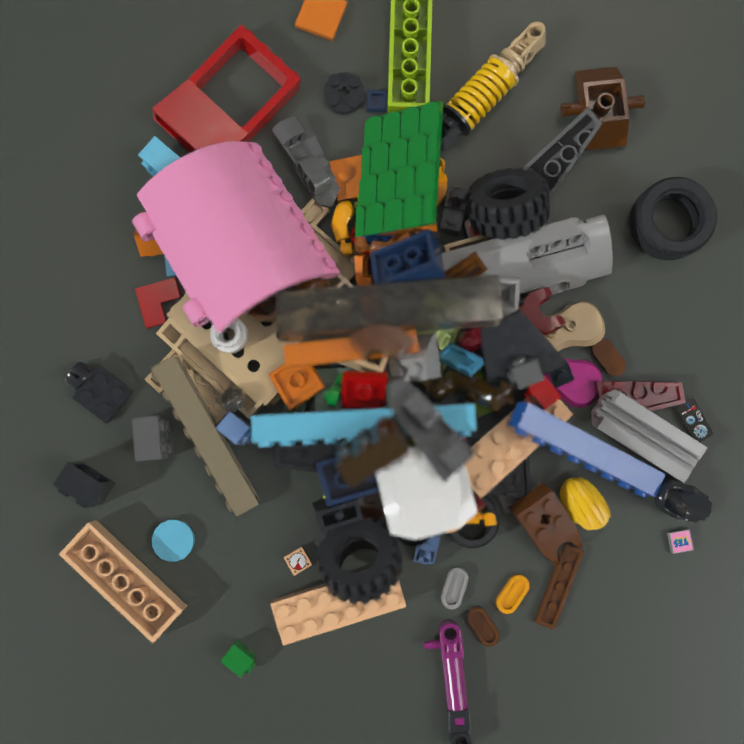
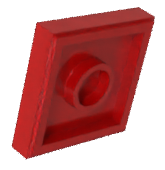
M343 371L342 408L385 409L387 372Z

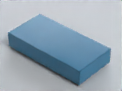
M449 343L439 353V362L470 378L484 365L483 358L452 343Z

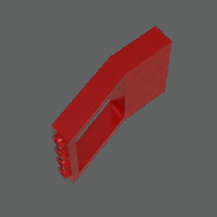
M241 24L188 80L152 108L153 120L189 153L223 142H250L299 91L301 78L297 72L285 65L280 57L274 55L265 43H261L251 30H247ZM238 50H243L282 86L243 127L232 120L200 90Z

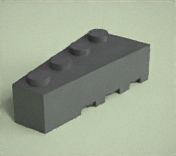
M590 107L586 108L523 167L524 170L529 169L533 170L534 173H539L547 181L549 198L553 197L603 124Z

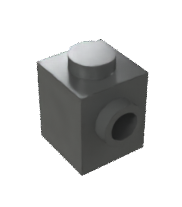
M533 356L517 358L512 361L513 364L508 365L510 371L507 373L511 385L515 384L519 390L544 380L537 359Z

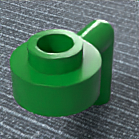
M343 373L338 374L332 388L328 387L324 399L327 400V405L336 407L342 390Z

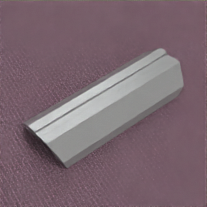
M617 390L601 395L598 403L591 411L592 425L683 483H685L691 471L708 448Z

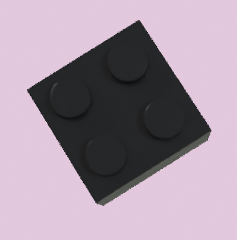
M82 461L67 462L53 483L58 488L57 491L59 493L75 498V502L83 508L102 505L116 484Z

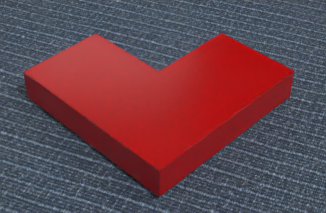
M175 277L135 289L147 329L163 325L167 321L163 303L182 298Z

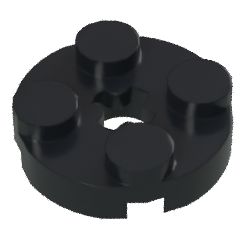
M348 72L330 75L324 86L325 102L337 114L346 115L353 113L364 101V86L361 83V79ZM346 89L350 94H347L346 98H342L339 91Z

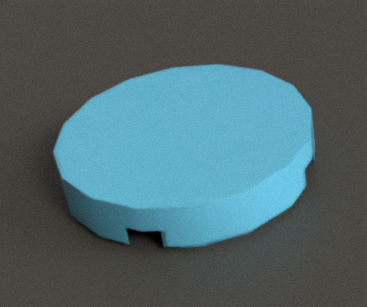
M170 519L161 523L155 529L152 536V547L155 553L161 559L168 562H177L184 559L192 551L195 544L193 530H191L186 522L179 519Z

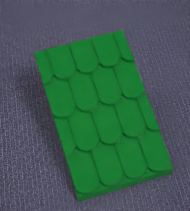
M443 101L429 102L425 105L409 107L405 110L366 119L358 206L356 207L355 237L377 234L394 237L396 235H404L410 229H414V232L417 231L418 233L428 229L431 232H437L436 212Z

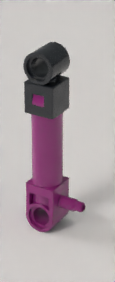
M447 619L439 626L440 640L424 642L423 646L424 649H441L450 743L457 744L455 742L456 739L464 737L466 740L462 744H472L469 734L471 732L463 665L462 633L456 621ZM447 628L455 629L453 636L448 637L444 633Z

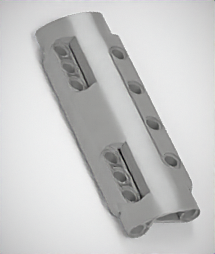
M604 214L584 219V221L578 218H569L544 225L538 231L531 232L525 237L519 236L517 239L506 238L505 240L496 238L441 253L445 271L476 251L488 269L481 275L519 278V304L525 302L529 293L545 287L550 288L552 295L581 287L588 280L611 274L613 267L610 230ZM585 244V246H581V247H578V248H574V249H570V250H567V251H563V252H559V253H556V254H552V255H548V256H545V257H541V258H537V259H534V260H530V259L535 258V257L543 256V255H546V254L554 253V252H557V251H561V250H565V249H568V248H572V247H576V246ZM480 265L469 271V273L480 267ZM476 278L453 294H451L445 284L406 294L407 292L443 283L441 279L421 286L379 289L386 317L393 316L410 329L415 330L416 320L421 314L423 301L428 293L441 292L471 302ZM483 284L482 297L508 299L511 286Z

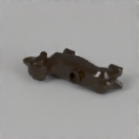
M451 370L436 380H422V384L427 388L429 397L436 402L443 401L450 393L464 396V399L469 404L477 403L493 411L499 410L507 403L514 404L515 402L511 394L513 385L502 381L500 383L501 388L492 387L476 374L470 378L457 370Z

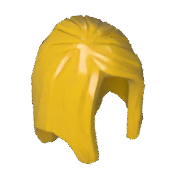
M572 477L565 480L559 492L560 501L573 523L579 524L587 530H598L604 527L611 515L605 499L590 481L582 477Z

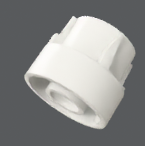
M238 318L221 333H218L214 325H212L210 331L213 345L225 353L239 352L245 347L249 337L246 325ZM229 329H233L235 332L232 340H226L224 337L225 332Z

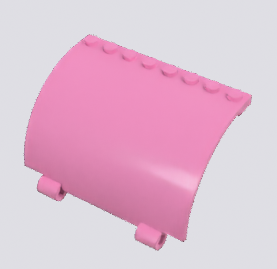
M232 141L198 149L165 167L150 179L137 194L146 212L135 216L132 223L143 241H150L155 238L191 300L183 305V310L193 327H200L211 320L218 333H221L241 314L272 294L316 277H321L322 279L335 278L340 273L335 261L330 258L324 244L314 233L313 227L309 225L303 216L302 210L298 208L293 200V196L287 191L282 179L276 174L271 162L267 160L262 152V148L257 143Z

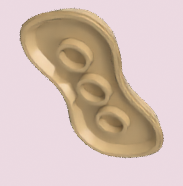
M576 301L566 306L560 312L546 316L555 317L560 315L566 322L561 329L545 335L558 351L571 346H592L604 337L605 323L597 307L590 302Z

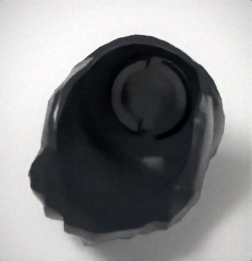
M666 480L662 482L657 496L654 497L656 506L663 513L675 519L697 523L699 520L705 521L706 517H709L712 512V502L709 501V496L702 493L698 488L684 484L681 481Z

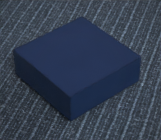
M367 89V112L387 113L388 90Z

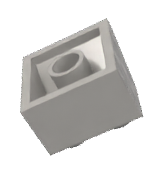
M436 333L417 335L419 353L403 355L397 362L391 357L389 358L391 383L394 381H417L441 377Z

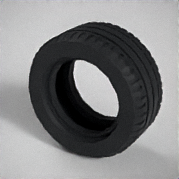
M669 177L655 182L637 198L632 207L630 229H632L631 233L633 238H635V242L648 255L669 261L684 258L699 250L710 240L717 223L716 206L711 199V195L702 185H698L696 181L694 182L688 178ZM673 199L682 203L688 209L692 227L685 239H670L657 230L653 221V210L658 201Z

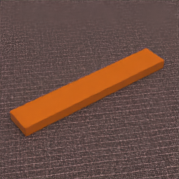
M416 330L404 331L415 340L413 348L406 354L419 353ZM350 337L283 345L286 368L364 359L350 344ZM380 354V355H372L371 357H369V358H367V359L381 358V357H389V356L382 355V354Z

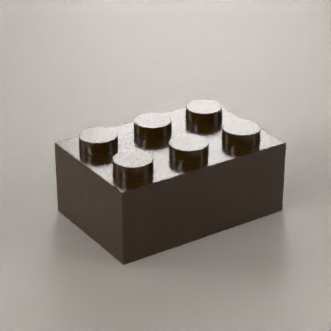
M393 414L389 417L384 416L376 422V425L369 429H362L357 433L356 437L350 441L348 439L344 440L336 448V468L350 488L409 454L408 436Z

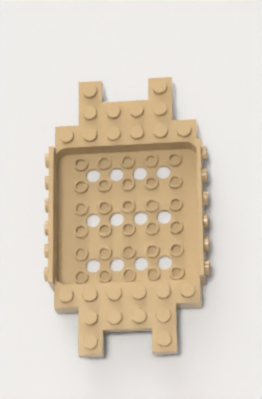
M312 198L302 209L303 216L309 225L313 227L314 233L324 244L325 250L330 258L335 261L336 267L340 271L335 278L326 279L330 291L322 305L352 316L351 310L360 301L358 289L349 281L356 275L354 256L360 253L355 250L353 245V254L344 255L340 250V246L318 227L319 223L330 213V210L327 207L318 206L314 198ZM285 291L287 296L286 310L277 321H273L271 326H263L261 322L253 319L246 311L238 317L246 325L249 334L247 344L244 347V355L240 358L234 357L232 353L222 352L213 345L210 338L211 328L193 327L183 310V305L191 300L187 292L179 302L173 305L167 314L168 320L157 331L156 334L172 348L162 361L175 354L179 355L217 424L234 406L248 419H251V416H254L263 405L269 407L272 404L275 406L282 397L268 374L285 363L283 345L300 343L301 336L313 311L293 299L287 291ZM265 298L261 302L264 304L265 302H268L269 299ZM229 329L226 331L229 335L228 340H232L235 332L233 329ZM286 329L289 336L285 341L277 339L278 330ZM251 360L259 362L260 368L258 371H249L248 363ZM150 373L144 380L162 394V386L154 381Z

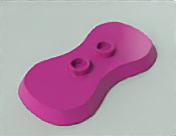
M565 358L569 363L574 380L556 388L557 392L561 395V399L572 407L584 408L590 406L597 398L594 381H603L601 371L589 361Z

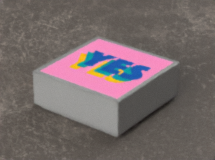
M690 529L667 532L672 554L694 550Z

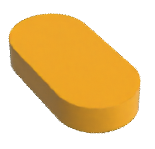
M521 574L512 575L497 596L496 606L502 613H513L529 591L530 584L525 576Z

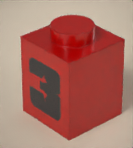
M546 377L540 382L527 386L529 389L523 393L532 405L544 411L562 398Z

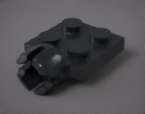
M78 362L71 368L74 372H68L65 376V381L76 391L72 398L104 423H108L133 392L131 388L101 365H98L93 370L84 363Z

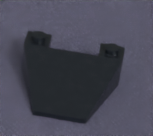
M520 309L480 328L481 358L484 360L482 379L490 386L501 388L500 383L502 381L511 384L507 373L510 372L508 365L513 364L512 361L517 358H528L530 356L537 359L542 375L545 374L555 389L574 380L569 363ZM507 403L499 410L494 411L496 416H500L516 408L515 403Z

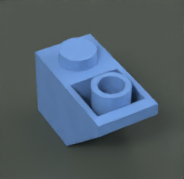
M229 411L216 428L236 445L244 446L252 442V425L233 412Z
M440 534L432 535L424 544L415 546L413 562L434 565Z

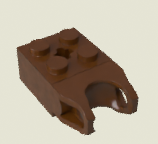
M544 483L509 507L536 548L546 558L550 559L555 566L560 564L557 549L562 543L572 542L579 550L583 548L578 529L554 492Z

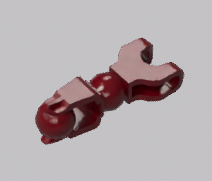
M548 287L529 293L524 305L519 308L544 336L561 329L566 324L564 318L560 315L546 317L540 312L539 306L549 301L552 295ZM489 319L474 329H466L461 332L457 339L458 347L473 354L480 352V328L497 321V319Z

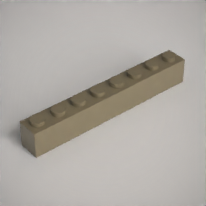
M175 354L151 368L153 371L151 375L157 384L160 383L163 388V397L173 405L174 416L178 421L181 420L185 426L183 428L185 435L189 440L192 439L196 445L194 450L199 458L202 457L206 463L205 469L209 476L213 475L215 478V486L218 492L224 494L227 499L225 503L229 511H234L237 517L259 505L260 498L225 436L216 429L218 424L179 355Z

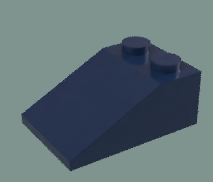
M430 229L370 253L376 289L421 286L446 278L440 245Z

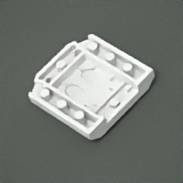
M418 446L409 448V454L376 473L390 534L417 540L456 530L477 513L466 466L461 467L446 482H443Z

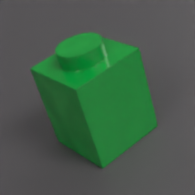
M236 640L220 662L241 678L244 673L249 674L256 663L253 661L257 655L240 641Z

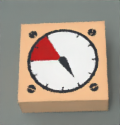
M302 546L284 556V560L294 576L313 565Z

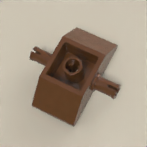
M617 67L575 71L579 102L562 103L560 112L563 111V113H561V116L580 115L586 108L590 107L603 122L585 151L626 147L630 121L629 109H643L645 107V100L642 101V99H645V96L627 97L625 80Z

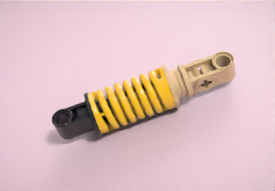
M532 22L513 40L508 48H504L501 51L500 56L492 54L487 63L465 83V86H462L459 92L447 104L443 105L440 152L446 150L459 134L468 136L474 129L475 124H478L480 119H483L486 113H489L491 108L496 106V102H499L509 90L517 85L519 82L517 74L521 73L525 69V65L545 46L546 31L543 23Z

